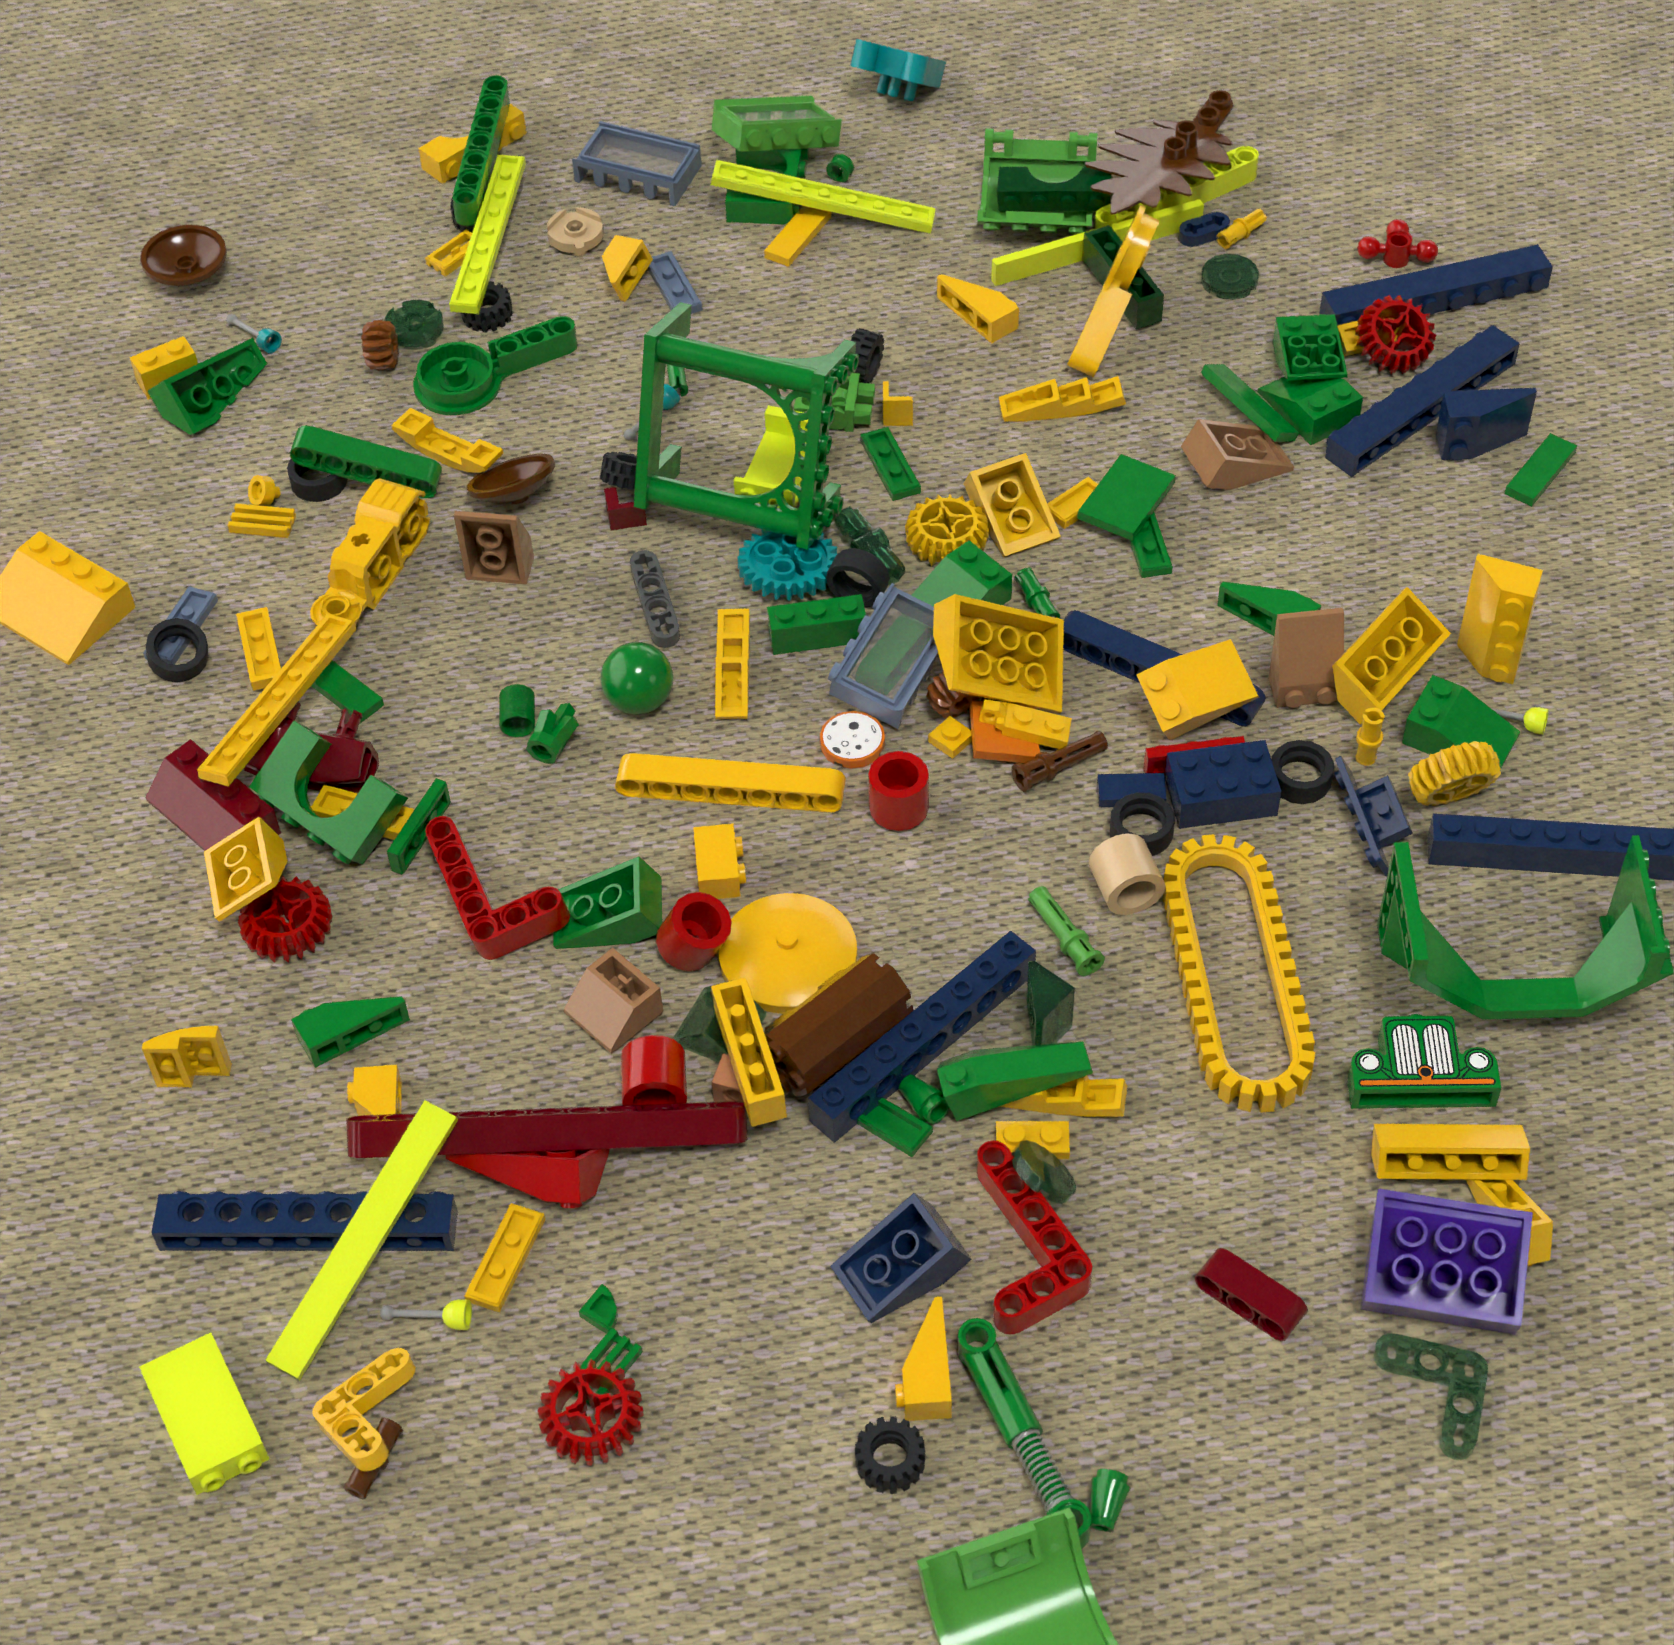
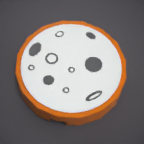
M858 711L839 713L831 717L822 727L820 732L821 751L827 760L833 764L835 761L842 764V767L849 769L865 767L873 763L879 757L882 749L884 750V728L876 718L867 713Z

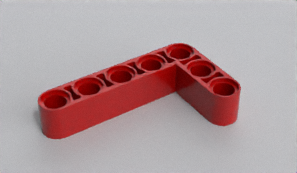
M439 816L427 824L425 829L427 839L467 933L481 957L488 960L497 959L560 930L569 922L570 912L561 893L557 888L550 886L540 888L493 910L466 845L453 820L447 816Z
M991 1140L983 1143L978 1149V1179L1041 1266V1268L1002 1288L994 1298L993 1322L995 1327L1004 1334L1014 1335L1087 1295L1091 1288L1092 1263L1010 1149L1002 1142ZM995 1162L1000 1165L990 1166L988 1163ZM1008 1190H1017V1191H1020V1192L1015 1194V1193H1009V1192H1007V1191H1008ZM1036 1217V1218H1039L1040 1220H1039V1221H1030V1220H1027V1218ZM1057 1245L1061 1248L1052 1250L1047 1248V1246ZM1076 1273L1081 1275L1082 1277L1071 1278L1068 1276V1274ZM1046 1291L1049 1292L1050 1295L1040 1296L1037 1295L1036 1292ZM1013 1308L1018 1312L1014 1314L1005 1313L1003 1310Z

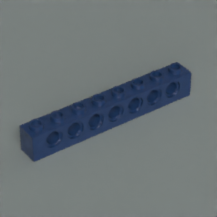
M1010 930L808 1097L809 1121L834 1143L857 1124V1120L862 1114L866 1116L878 1106L880 1099H887L895 1093L906 1076L919 1073L1034 976L1036 950Z
M176 1191L172 1194H158L151 1233L159 1251H332L368 1192L336 1194L330 1191H323L318 1194H299L293 1191H286L282 1194H263L250 1191L245 1194H226L220 1191H213L208 1194H189L183 1191ZM440 1191L428 1194H413L379 1251H454L458 1217L454 1195ZM201 1217L199 1220L191 1222L193 1219ZM238 1217L236 1220L228 1222L230 1219ZM275 1217L271 1221L264 1222L268 1218ZM312 1217L308 1221L301 1222L305 1218ZM349 1217V1218H348L347 1220H345V1221L337 1222V1221L340 1220L341 1218ZM423 1217L417 1222H411L415 1218Z

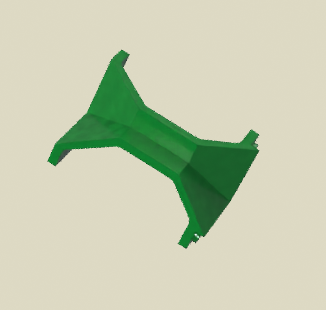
M1639 835L1631 837L1607 916H1599L1603 939L1575 977L1480 980L1420 911L1409 842H1394L1377 922L1381 954L1406 968L1410 982L1482 1020L1585 1017L1674 974L1670 958L1669 939L1665 937L1663 914L1661 908L1658 907L1656 899L1655 880L1649 878L1647 871L1649 868L1648 851L1642 850Z

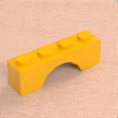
M511 103L498 151L527 134L524 112ZM438 136L419 147L422 170L442 184L458 176L468 136L461 138Z

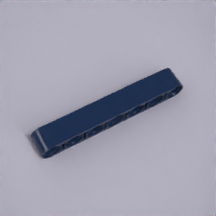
M1070 611L1063 619V651L1136 682H1139L1137 674L1165 660L1183 655L1080 611ZM1254 685L1259 698L1220 717L1240 726L1250 725L1266 700L1264 692Z

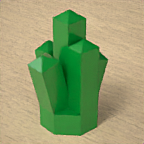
M570 703L560 704L555 713L551 709L540 711L534 732L528 740L526 748L534 759L547 764L555 763L571 735L579 726L577 719L574 717L576 711Z

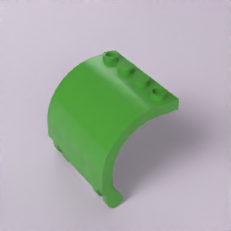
M990 128L985 129L981 207L978 210V225H983L984 230L992 231L1000 230V226H1012V231L1028 232L1029 227H1039L1040 232L1057 233V228L1069 229L1071 234H1080L1086 232V230H1092L1093 211H999L997 185L999 167H1028L1030 173L1035 178L1049 183H1059L1072 179L1085 166V162L1096 161L1098 133L1089 132V135H1078V132H1069V141L1013 139L1014 129H1005V132H994V129ZM1004 143V152H993V144ZM1077 146L1088 147V156L1077 155Z
M1070 1508L916 1560L928 1611L939 1645H1119L1105 1620L1094 1593L1081 1549L1076 1519Z

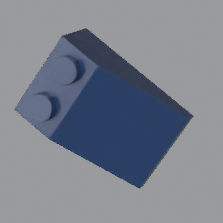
M1536 388L1444 391L1436 430L1441 460L1459 461L1473 459L1526 436L1537 394Z
M913 1193L831 1264L830 1267L868 1322L873 1323L943 1285L972 1259L933 1205Z

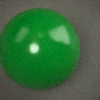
M630 642L614 649L604 661L600 677L601 687L607 700L618 710L633 715L647 714L663 705L671 693L674 679L671 664L665 654L655 646L643 642Z

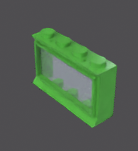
M813 95L714 100L712 131L739 152L839 147L842 119H835V117L815 104Z

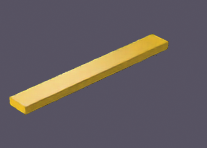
M330 614L325 615L197 769L200 779L229 786L353 635L356 631L355 621Z

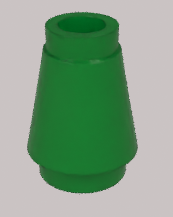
M912 1074L906 1076L901 1081L899 1091L906 1098L920 1120L935 1124L947 1115L950 1108L941 1090Z
M1098 1469L1096 1477L1091 1479V1528L1104 1532H1113L1130 1491V1486L1127 1485L1128 1476L1126 1474L1111 1469Z

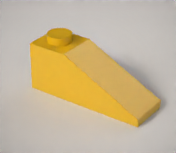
M943 274L937 276V298L991 344L1019 328V307L1001 292Z
M1465 1179L1477 1204L1533 1212L1527 1267L1535 1263L1550 1261L1553 1221L1513 1180Z
M942 1296L934 1297L903 1365L902 1384H895L896 1407H904L905 1419L908 1421L952 1418V1398Z

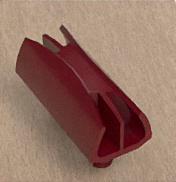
M299 702L296 703L247 763L244 771L257 776L292 722L296 720L301 707ZM346 708L342 709L336 734L330 735L316 732L332 745L311 774L307 788L321 790L323 785H328L359 793L370 775L375 776L379 767L378 753L370 741L355 739L360 720L363 717L360 712L353 710L350 716Z

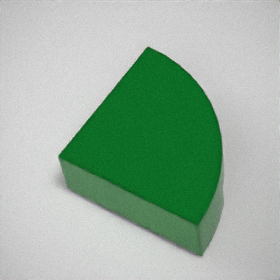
M601 1284L579 1310V1315L582 1319L606 1334L611 1328H615L617 1323V1307L611 1291Z

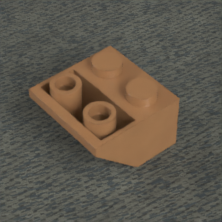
M613 947L586 968L564 1007V1013L611 1054L663 1012L660 987Z

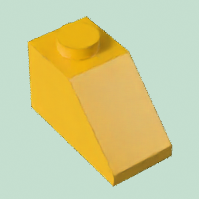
M615 235L603 253L602 259L610 283L621 301H627L653 258L643 240Z
M397 1065L354 1068L353 1082H348L347 1095L349 1104H355L358 1116L401 1114L402 1080Z

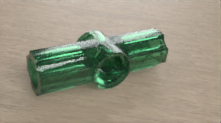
M851 506L842 509L835 518V526L849 542L850 548L864 550L881 560L888 569L890 577L889 586L891 583L899 582L900 578L905 574V565L891 550L885 532L880 527L874 529L858 509H853Z

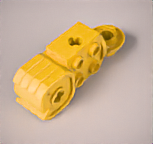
M384 479L373 481L358 503L354 519L355 525L349 528L343 542L332 553L330 572L327 576L330 588L313 603L310 609L311 619L316 626L326 614L353 620L357 623L365 608L373 610L376 608L404 568L403 563L405 560L412 556L427 534L430 518L425 516L428 515V506L425 500L419 498V496H425L424 491Z

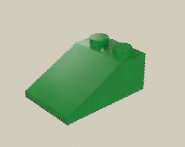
M1284 376L1257 390V393L1299 431V434L1310 445L1328 438L1334 430L1341 429L1352 418L1361 415L1363 396L1342 378L1287 380Z
M968 540L946 555L911 596L933 607L934 604L954 594L1004 605L1012 599V574ZM902 614L904 617L909 618V619H911V620H913V621H915V622H917V623H920V622H918V621H916V620H914V619H912V618H910V617H908V616Z
M1432 675L1406 720L1402 744L1430 755L1439 752L1441 749L1450 748L1452 745H1461L1464 742L1468 744L1473 741L1479 743L1486 742L1488 745H1492L1494 752L1497 753L1500 768H1502L1520 735V731L1465 687Z
M638 856L558 889L569 909L570 919L566 926L553 932V947L556 949L633 944L656 935L657 930L663 923L661 876Z

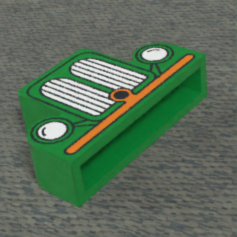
M1420 1014L1386 1016L1382 1019L1379 1031V1051L1369 1048L1361 1049L1354 1054L1351 1060L1347 1082L1351 1109L1496 1107L1502 1089L1498 1063L1491 1051L1481 1047H1473L1464 1051V1054L1459 1053L1455 1022L1451 1016H1423Z

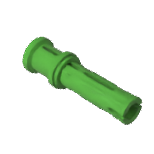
M1045 886L1035 888L1029 894L1030 898H1028V901L1058 937L1060 950L1065 956H1070L1076 964L1075 970L1078 974L1084 977L1099 970L1105 961V957L1100 951L1095 950L1088 942L1089 936L1087 933L1073 925Z

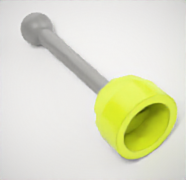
M1532 707L1526 713L1519 714L1491 708L1501 717L1523 721L1528 731L1544 735L1549 709Z
M463 1299L451 1301L444 1307L443 1311L398 1310L387 1305L381 1308L380 1317L385 1321H389L393 1317L442 1318L443 1322L451 1329L469 1330L472 1318V1305L470 1300Z

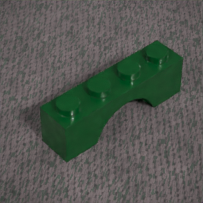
M1083 166L1081 171L1072 179L1059 183H1049L1035 178L1030 173L1028 167H999L997 185L998 210L1097 211L1111 204L1112 195L1091 190V185L1112 179V174Z

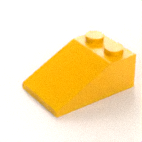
M1026 453L969 472L963 483L969 499L974 501L975 506L982 507L983 514L986 515L988 520L989 535L1003 558L1061 537Z
M1231 639L1165 660L1136 675L1163 733L1169 740H1173L1259 698Z
M260 817L252 820L204 851L215 919L219 922L274 888L288 862L283 839Z

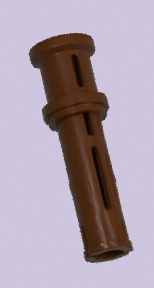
M1096 731L1094 734L1050 754L1040 752L1036 754L1035 759L1024 764L1016 763L1012 766L1011 772L1014 782L1021 791L1027 792L1032 788V785L1040 781L1053 780L1058 771L1107 750V740L1102 732ZM1082 748L1084 749L1083 751L1078 752L1070 757L1066 756Z

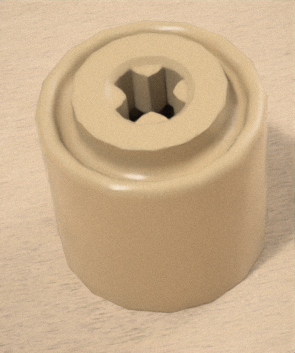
M1127 833L1116 835L1103 841L1091 853L1088 863L1109 910L1113 913L1129 915L1141 912L1155 904L1163 895L1166 885L1144 839L1140 836Z

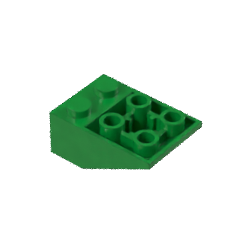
M1335 314L1276 317L1273 347L1276 363L1287 380L1347 378L1348 374Z

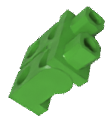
M851 373L845 384H841L836 390L835 395L832 396L831 406L835 407V416L829 428L833 430L844 428V431L853 432L854 424L871 425L872 405L869 404H874L875 384L860 383V373ZM797 397L795 399L794 411L806 412L810 406L809 401L804 397Z

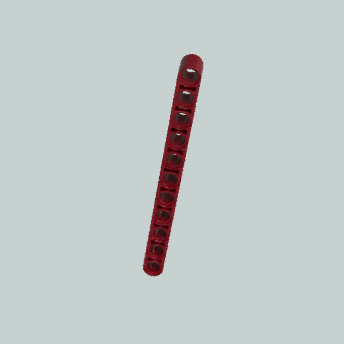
M726 1101L448 1112L456 1116L458 1121L437 1155L736 1144L747 1141V1111L744 1102ZM416 1113L360 1115L347 1118L348 1157H390Z

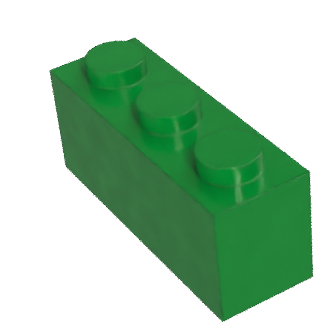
M862 594L767 607L768 629L773 655L845 646L851 638L856 640L860 634L858 633V628L866 615Z

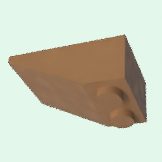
M1198 419L1181 445V448L1188 457L1189 463L1194 466L1200 475L1202 483L1211 489L1231 490L1291 472L1295 468L1278 442H1274L1258 426Z
M455 511L454 520L466 580L527 584L534 554L531 536L518 516Z
M1343 608L1277 614L1268 678L1276 708H1295L1301 705L1330 704L1338 701L1332 665L1344 654Z

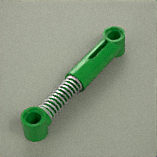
M973 1318L967 1320L961 1325L958 1332L959 1360L964 1366L968 1367L1006 1444L1010 1449L1017 1451L1016 1454L1020 1457L1019 1460L1023 1463L1022 1466L1026 1469L1025 1472L1029 1475L1028 1478L1032 1481L1035 1492L1038 1493L1041 1503L1045 1505L1046 1515L1070 1508L1075 1516L1076 1523L1080 1526L1078 1534L1081 1549H1083L1090 1538L1092 1520L1090 1509L1085 1503L1074 1499L1070 1495L1071 1491L1067 1490L1068 1485L1063 1484L1065 1480L1060 1478L1062 1474L1057 1472L1058 1466H1054L1055 1461L1051 1460L1052 1455L1048 1454L1049 1449L1045 1448L1046 1443L1042 1442L1043 1437L1041 1435L1043 1429L996 1341L995 1328L985 1319ZM974 1341H980L985 1345L982 1347H973L969 1345V1343Z

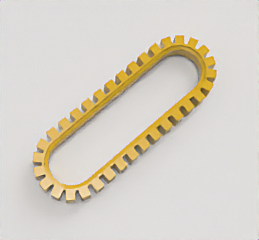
M1214 834L1202 835L1201 845L1192 838L1182 843V851L1176 848L1169 856V864H1166L1164 883L1166 886L1162 899L1164 909L1167 910L1168 927H1171L1172 945L1175 944L1174 954L1176 962H1179L1178 972L1180 980H1183L1182 990L1184 998H1187L1186 1008L1188 1016H1191L1190 1026L1192 1034H1195L1194 1044L1196 1053H1199L1200 1071H1206L1205 1082L1210 1090L1219 1088L1218 1098L1228 1105L1237 1096L1239 1097L1237 1109L1251 1112L1253 1102L1258 1101L1261 1113L1273 1112L1276 1100L1282 1108H1285L1294 1103L1296 1094L1300 1097L1308 1088L1309 1080H1311L1315 1059V1040L1313 1032H1309L1310 1020L1308 1013H1304L1306 1005L1303 995H1300L1301 985L1299 977H1295L1296 965L1294 958L1291 959L1292 949L1290 941H1286L1287 930L1285 923H1282L1283 914L1281 906L1278 905L1277 890L1273 888L1272 871H1266L1268 863L1262 854L1254 856L1255 847L1244 841L1238 848H1235L1236 837L1223 835L1221 844H1217ZM1208 866L1228 868L1241 876L1248 887L1290 1057L1288 1069L1278 1077L1268 1080L1249 1079L1238 1074L1229 1065L1225 1057L1185 884L1189 875L1200 868Z

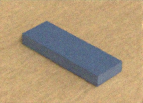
M672 251L653 256V260L647 269L670 310L682 302L692 305L691 314L702 311V303Z
M189 586L167 619H186L201 627L218 602L217 594ZM182 636L168 637L159 644L158 655L166 663L175 665L191 640ZM145 649V651L143 652V654H144L145 659L147 660L146 649Z

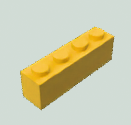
M746 977L711 986L715 1013L751 1126L754 1127L787 1118L785 1095ZM756 1046H758L760 1053L756 1051Z
M1374 1124L1371 1155L1377 1179L1527 1180L1530 1146L1522 1125Z

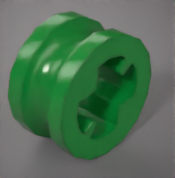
M836 154L828 163L826 171L832 180L843 183L853 173L854 164L846 155Z

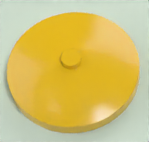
M798 893L770 895L743 907L731 918V933L718 951L720 969L725 982L746 977L756 1008L779 1014L796 1008L817 992L818 987L838 971L848 968L857 961L856 936L847 918L830 903L813 896Z

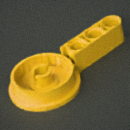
M1140 205L1067 363V366L1093 378L1132 296L1131 293L1126 291L1137 270L1144 263L1151 247L1150 242L1160 221L1145 214L1146 207Z

